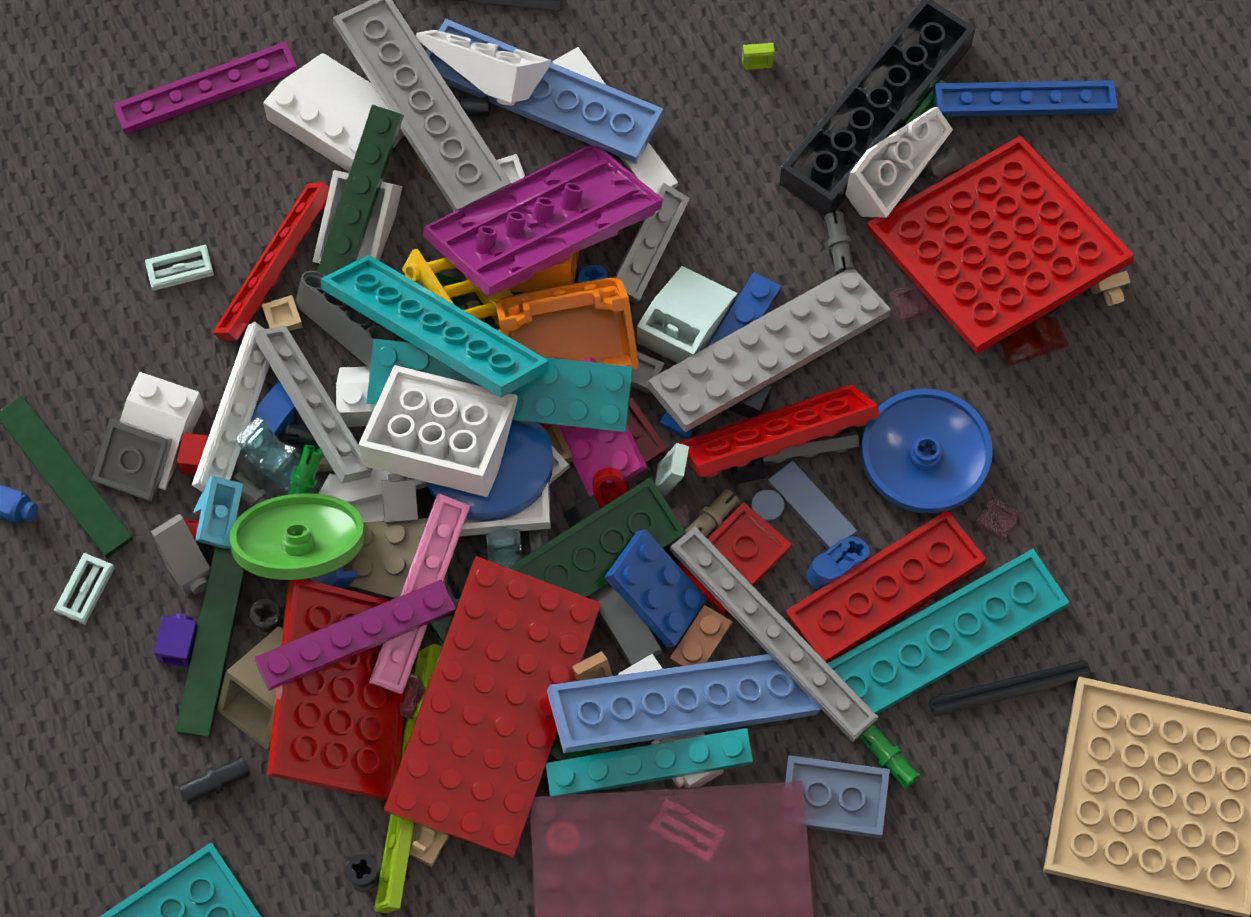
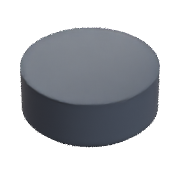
M762 490L753 497L751 509L770 524L781 518L784 510V501L779 493L773 490Z

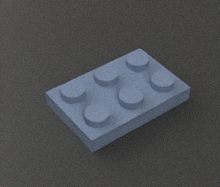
M789 755L780 824L882 838L890 769Z

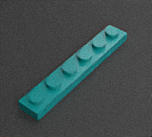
M747 728L550 762L546 763L550 797L556 799L754 764L749 732Z

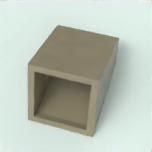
M279 626L226 671L217 707V712L267 750L271 744L277 688L268 691L254 660L256 656L281 646L283 629Z

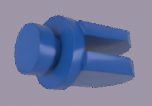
M0 485V519L11 523H21L24 520L32 522L37 515L38 505L31 502L30 497L25 495L24 492Z

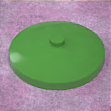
M314 493L289 494L258 503L242 513L230 530L231 552L235 561L242 568L255 575L278 580L307 579L339 569L359 553L365 539L363 519L355 507L339 498Z

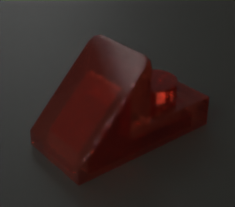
M1041 316L1029 323V325L999 341L1010 366L1069 347L1057 318Z

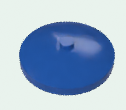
M923 388L899 393L878 407L880 417L869 420L866 425L861 445V456L868 479L885 499L898 507L912 512L940 513L963 505L980 490L989 473L993 447L991 436L984 420L970 404L951 393Z
M512 420L500 468L488 497L429 482L425 483L434 499H436L438 494H442L470 505L466 518L473 520H496L515 515L532 505L542 495V491L547 483L549 484L553 471V452L550 438L543 426L538 422Z

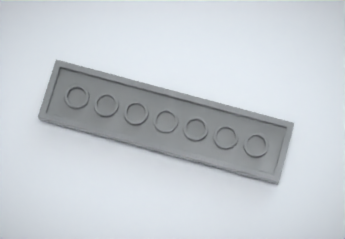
M369 0L333 17L334 26L388 110L404 115L400 127L454 212L511 186L510 180L392 0Z
M847 269L697 352L694 356L692 355L648 380L647 388L682 430L687 432L758 392L770 383L779 380L890 316L891 309L855 269Z

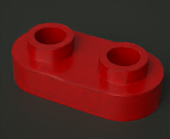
M603 468L593 476V493L600 509L630 490L624 475L618 469ZM611 480V481H613V482H611V483H606V482H604V481Z

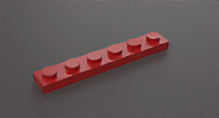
M325 182L308 183L212 332L217 338L223 341H237L245 334L248 323L254 313L262 308L268 291L278 283L282 269L295 256L296 247L301 239L311 231L312 222L315 217L324 210L330 188Z

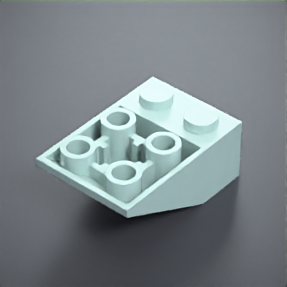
M681 266L651 302L637 325V343L676 363L692 355L694 356V354L707 347L735 300L737 293Z

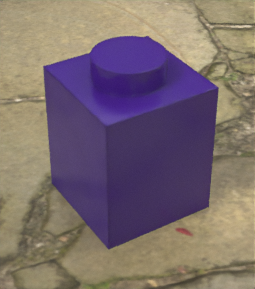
M174 614V617L163 615L154 650L158 663L189 668L198 630L197 622L193 621L192 617L184 614Z

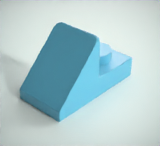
M213 475L210 476L194 509V514L200 515L195 541L224 549L231 547L230 530L236 521L243 487L242 483Z

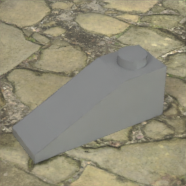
M178 514L152 530L151 533L166 567L185 596L192 592L193 594H199L207 588L211 569L181 514Z

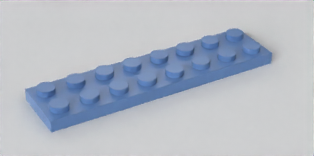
M445 19L439 29L442 32L471 39L470 45L472 43H492L498 45L497 51L514 53L515 49L520 50L448 19ZM429 49L426 51L447 85L478 98L488 96L490 103L636 164L664 116V109L552 62L529 99L515 102V105L512 106L503 105L497 102V98L486 95L432 51Z
M769 654L553 684L547 689L563 753L817 715L821 710Z

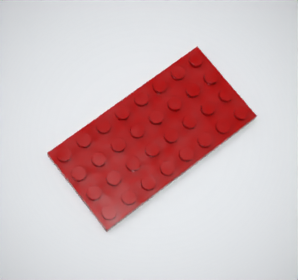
M475 556L383 812L513 858L557 733L547 689L553 684L575 681L576 677L572 666L580 663L583 658L601 603Z

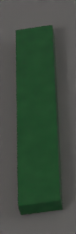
M22 396L0 410V423L106 559L133 541L127 529Z
M215 547L176 726V732L180 734L204 738L211 737L246 570L235 561L231 547L227 549Z

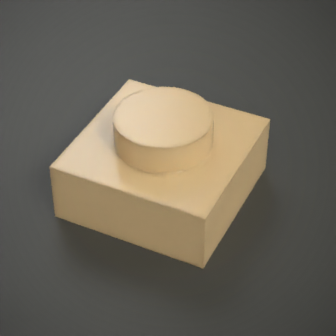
M292 295L262 304L269 328L286 326L290 332L303 327Z

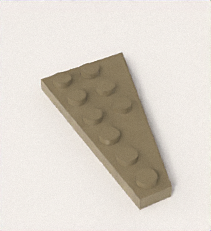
M428 518L393 522H363L364 544L359 553L343 566V571L357 570L358 577L346 589L384 599L400 597ZM448 569L443 580L446 590L448 587Z

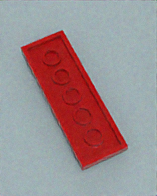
M848 385L678 443L689 446L686 464L700 478L713 477L722 470L746 466L751 460L763 456H775L786 448L804 446L810 440L822 436H834L840 430L851 426L866 425L869 420L878 418L880 415L876 403L853 385Z
M945 511L787 609L785 616L797 633L826 663H829L984 566L986 558L950 512Z

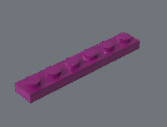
M285 41L114 103L113 106L123 132L126 135L291 75L297 71V65Z
M439 580L258 655L254 661L268 691L451 615L455 612L456 608L442 580Z

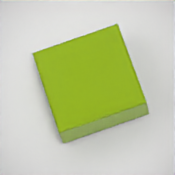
M774 43L743 45V69L772 68L775 53Z

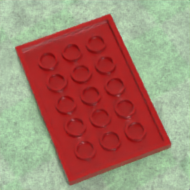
M307 579L289 580L281 646L390 600ZM383 643L277 687L267 776L387 801L400 765L407 683L403 694H398L369 683Z

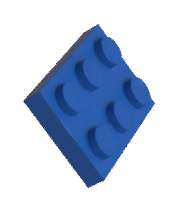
M646 529L635 533L604 577L666 647H672L677 644L706 601V597Z

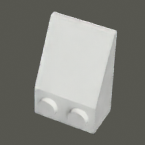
M333 171L312 262L320 264L349 173ZM382 181L357 260L367 255L380 260L396 217L403 186Z
M139 372L126 399L120 421L173 439L158 487L166 490L177 466L183 433L192 434L204 405L198 391Z

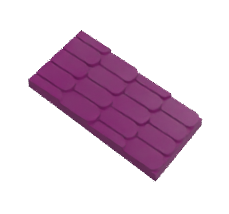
M588 145L512 183L511 186L425 226L423 237L429 243H432L442 255L448 258L462 273L464 272V275L489 297L531 279L534 273L567 260L572 253L618 235V230L653 216L655 211L661 209L663 198L604 150Z

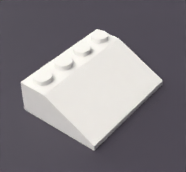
M321 53L282 80L263 102L268 121L348 172L351 170L372 104L388 109L372 83L324 53ZM401 128L399 130L395 145L404 136V133L401 130Z
M394 365L358 444L364 466L488 497L500 468L518 397L515 394L509 393L500 398L482 386Z

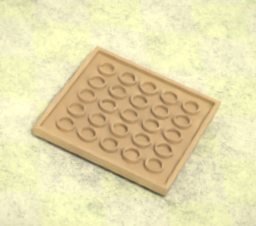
M1078 677L1043 872L1239 917H1249L1251 914V714Z

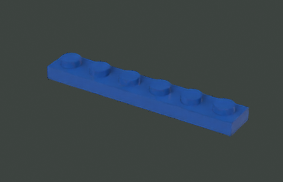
M1114 80L935 83L932 88L934 107H938L944 117L1113 114L1118 109Z
M753 272L708 346L766 315L780 293L781 286ZM667 411L660 421L661 427L686 440L690 438L696 428L694 427L684 432Z

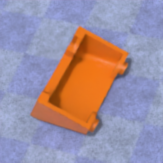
M604 278L511 295L499 299L495 304L500 332L542 357H558L575 361H583L587 357L595 358L597 363L631 366L633 370L640 369L629 298L621 279Z

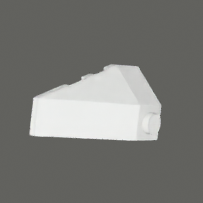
M938 107L931 108L868 149L852 169L845 195L860 216L887 218L952 132V127Z

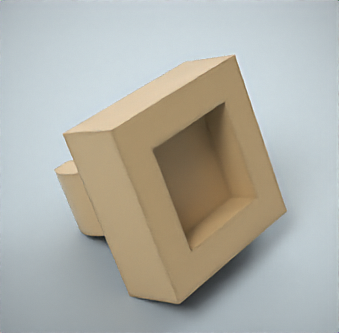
M1124 271L1113 274L1090 288L1092 293L1103 292L1107 306L1124 302V295L1120 287L1130 283L1128 272Z
M416 824L413 828L409 855L432 867L449 837L446 834Z

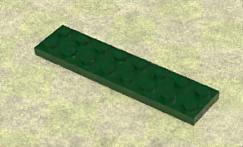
M650 477L508 568L587 597L609 583L604 577L637 531L646 529L662 548L684 535L686 531ZM459 599L453 602L455 608L457 607ZM454 613L429 623L442 644L446 638Z

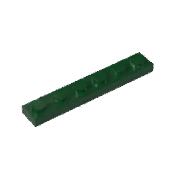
M372 104L317 272L327 276L357 260L404 118L403 114Z

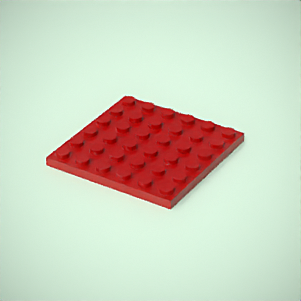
M1021 136L895 206L887 218L876 217L867 222L868 232L976 354L1134 262V254Z

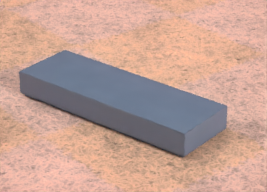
M791 461L768 479V485L781 495L783 501L828 550L839 540L856 535L857 530L794 461Z

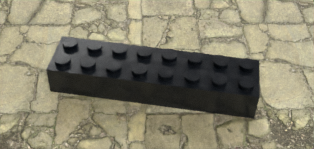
M922 0L782 165L779 185L822 214L834 213L847 198L845 193L849 175L868 149L905 126L909 118L931 93L935 83H939L940 80L944 81L972 47L976 28L933 0Z

